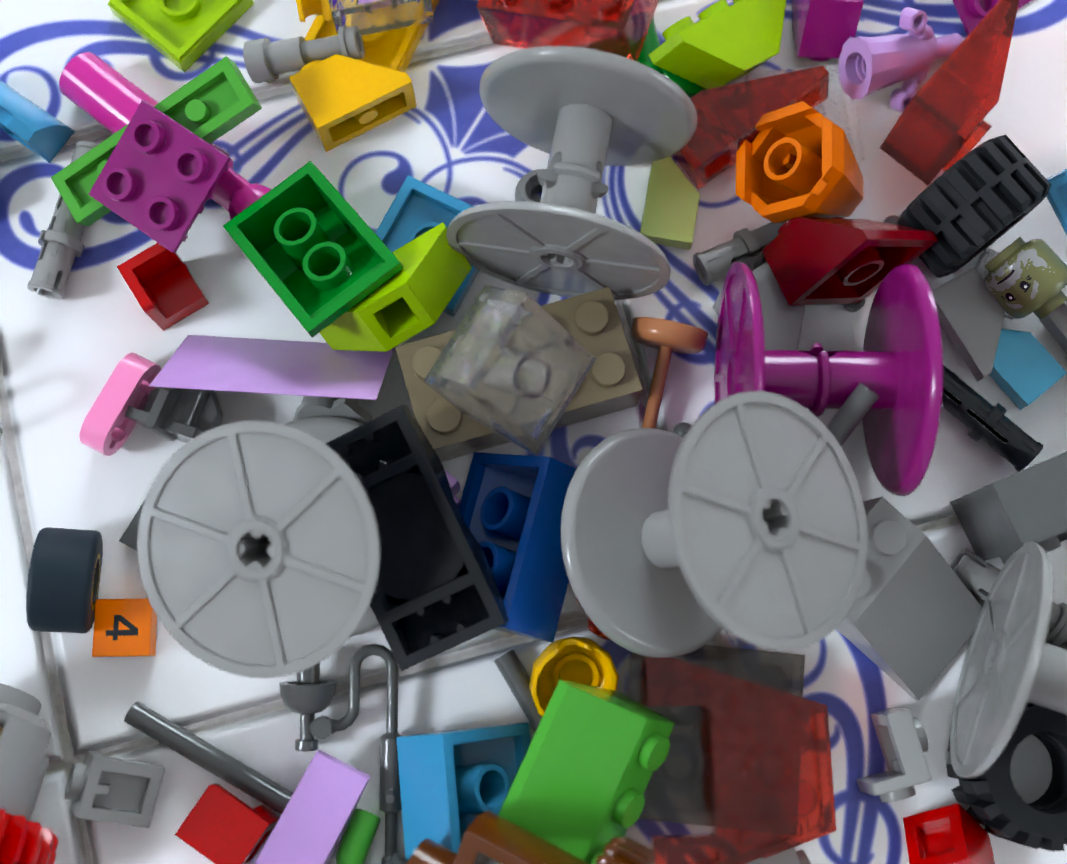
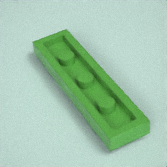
M227 56L154 106L208 143L214 142L262 109L238 66ZM128 124L51 177L77 224L89 227L111 212L110 209L88 194Z

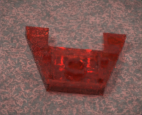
M644 656L646 706L704 705L708 710L714 827L713 832L710 834L651 835V848L656 852V859L653 864H745L760 857L765 859L836 831L827 705L675 658Z

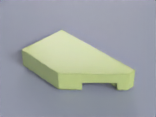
M671 156L651 163L640 233L655 244L690 250L693 242L700 194Z

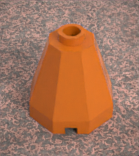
M804 101L763 114L754 127L760 131L752 143L745 140L736 152V195L744 202L750 204L758 214L773 223H785L795 217H850L863 200V176L844 130Z

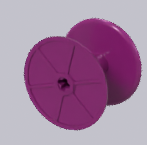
M734 262L729 268L724 282L718 314L714 362L715 403L737 393L763 391L787 397L804 408L809 409L816 417L824 414L825 409H840L861 382L880 396L862 419L865 444L872 469L880 484L891 494L907 496L914 492L924 478L933 454L939 426L943 385L942 341L939 318L932 290L922 271L915 265L903 264L895 267L885 276L875 294L870 309L863 351H823L822 345L818 342L814 343L809 351L765 350L762 306L756 279L747 265L741 262Z

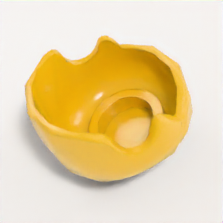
M568 637L550 643L535 659L529 687L538 713L543 717L560 679L617 691L619 676L612 657L607 650L589 638Z

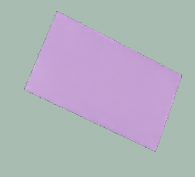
M187 335L149 387L376 400L394 348L387 352L333 350L328 343Z

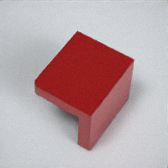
M159 243L154 244L117 266L143 311L163 331L210 304L177 252L172 253Z
M212 784L205 790L175 835L214 864H250L272 833L280 816L265 805L252 809L219 784Z
M959 803L903 818L910 864H995L988 833Z

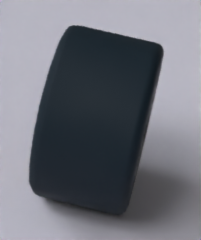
M46 527L39 531L31 555L26 591L27 624L32 631L87 633L92 628L103 557V541L99 531Z

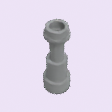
M347 25L339 26L338 35L309 41L300 36L271 42L268 38L246 41L243 46V56L247 72L251 80L256 84L277 80L281 73L301 70L309 62L325 60L335 54L353 59L364 58V43L359 28L357 26L348 27Z

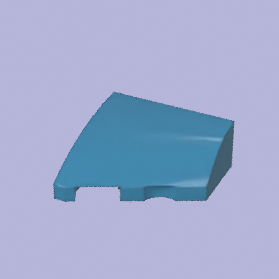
M0 80V128L14 140L51 163L75 131Z

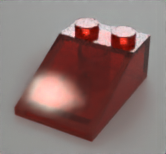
M1000 0L915 94L880 146V149L927 186L942 170L945 172L972 151L992 127L984 119L999 102L1019 0Z

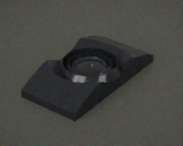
M406 404L400 405L326 443L328 447L334 450L349 465L358 477L374 510L380 538V568L375 593L370 606L401 671L509 621L485 552L466 525L458 509L443 464Z

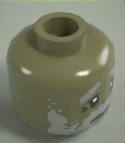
M1019 237L984 265L989 272L984 278L986 290L1013 319L1025 318L1034 313L1041 320L1067 300V296L1061 291L1067 285V265L1042 239L1036 238L1025 242Z

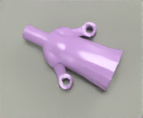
M910 7L902 10L899 20V27L909 31L908 34L850 37L843 44L842 52L839 56V81L844 93L849 95L852 100H861L874 92L904 81L901 89L893 90L890 98V108L908 114L914 109L917 102V86L926 79L934 60L959 54L963 50L964 40L960 34L954 33L935 37L933 29L927 24V14L924 11Z

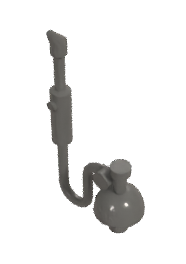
M369 644L358 649L351 658L349 666L348 710L345 716L339 720L331 719L325 715L315 719V713L324 711L331 704L337 685L336 681L320 680V663L298 672L296 681L280 682L279 687L285 706L291 712L300 714V739L295 740V751L318 750V739H325L330 734L347 729L358 717L360 708V668L363 660L368 656L376 655L385 661L387 666L386 733L380 737L379 809L385 812V855L382 857V864H386L396 852L397 812L402 810L396 737L401 736L398 733V663L392 651L384 645Z

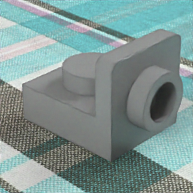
M87 750L83 764L74 763L72 765L64 799L73 800L71 810L76 818L150 828L165 768L158 764L103 756L100 752Z

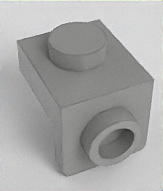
M890 708L870 714L888 771L857 779L860 792L873 796L879 795L883 803L899 801L916 795L914 785L932 781L924 756V752L928 751V740L921 722L918 718L912 717L910 709Z

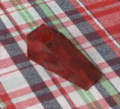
M818 66L700 91L691 98L698 118L696 131L689 143L672 156L695 186L700 189L736 163V152L743 142L747 140L752 143L760 131L754 127L763 114L801 101L814 108L826 100L829 90V72L824 66Z

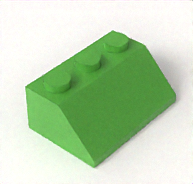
M560 679L498 815L590 864H595L596 857L604 855V846L615 837H624L628 828L640 817L645 805L643 794L653 772L663 764L670 749L668 738L675 723L620 691Z

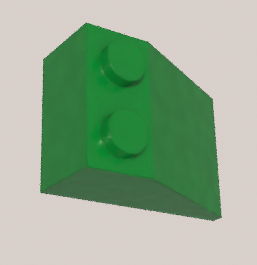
M309 161L223 225L245 256L312 338L404 269L397 257L312 161Z

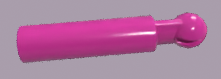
M91 52L80 53L72 58L60 76L59 88L61 93L113 134L129 124L142 100L147 101L153 106L158 104L156 100ZM232 159L228 163V170L223 172L211 192L213 194L211 199L229 212L230 220L272 190L259 183L251 184L233 170Z

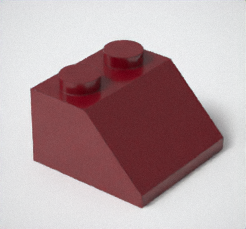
M795 217L785 222L778 229V236L761 251L789 306L861 303L876 291L885 276L892 269L899 265L911 263L936 243L938 239L933 231L868 219Z

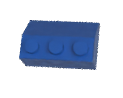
M474 452L461 503L458 508L466 525L485 552L509 619L508 622L494 629L551 643L554 642L569 583L561 546V517L564 499L570 481L576 471V468L552 457Z

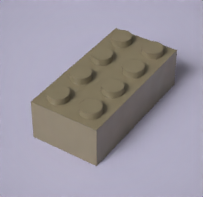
M610 287L395 347L415 419L441 462L637 406L643 391Z

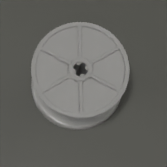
M571 46L533 47L511 52L492 62L485 69L480 80L479 93L485 110L497 125L514 138L535 149L550 154L547 169H541L537 172L538 182L543 187L540 202H493L462 211L453 218L448 226L446 238L450 247L465 256L473 267L490 276L526 289L571 298L610 287L614 300H624L650 295L662 289L670 279V265L663 251L638 231L595 213L598 198L603 197L609 190L608 186L602 183L605 165L627 166L658 161L677 153L689 143L696 131L698 122L695 106L689 96L676 83L658 71L629 58L595 49Z
M747 391L726 397L702 413L692 424L685 437L654 428H635L608 437L594 447L582 460L570 481L564 499L561 517V546L567 576L572 589L587 616L601 632L619 646L642 656L671 658L688 654L706 645L723 628L748 644L769 650L791 651L813 645L827 637L844 620L858 595L866 566L868 533L865 507L857 478L845 452L830 430L814 414L797 402L775 393Z
M313 416L294 420L286 424L268 421L228 423L196 436L176 451L164 464L147 493L141 511L137 538L139 569L145 592L157 617L171 636L193 656L212 667L238 676L250 678L283 677L315 666L337 651L351 636L363 634L380 626L370 606L375 593L380 568V538L374 510L358 477L349 465L326 445L329 441L363 425V423L334 416Z
M1035 542L1024 543L1019 550L1009 557L1001 569L980 612L966 652L957 686L950 730L951 763L954 772L962 778L978 777L993 765L1009 742L1027 702L1067 715V650L1045 643L1052 606V568L1048 554L1042 546Z

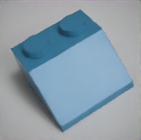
M529 722L396 737L405 860L410 859L418 845L426 838L457 853L465 830L481 813L491 811L497 815L499 814L531 744Z

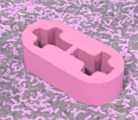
M133 352L121 359L81 426L79 433L81 443L105 456H111L116 453L125 443L136 425V422L125 417L126 411L129 406L143 410L150 392L157 388L149 387V385L161 371L160 365Z

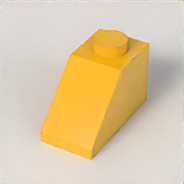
M338 54L325 60L309 62L298 73L289 77L297 100L326 152L417 107L413 84L407 73Z

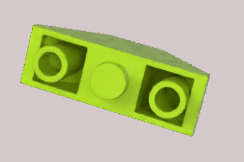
M720 0L698 15L700 21L693 23L691 17L687 16L663 31L662 35L666 41L651 52L649 57L654 65L712 92H716L749 74L780 52L786 0H732L734 4L731 6L728 5L726 0Z
M444 222L393 251L392 253L401 262L404 269L319 332L333 350L387 352L436 323L472 269L465 256L452 249L448 244L446 238L448 228Z

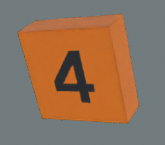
M148 598L95 599L92 657L156 656L157 615Z

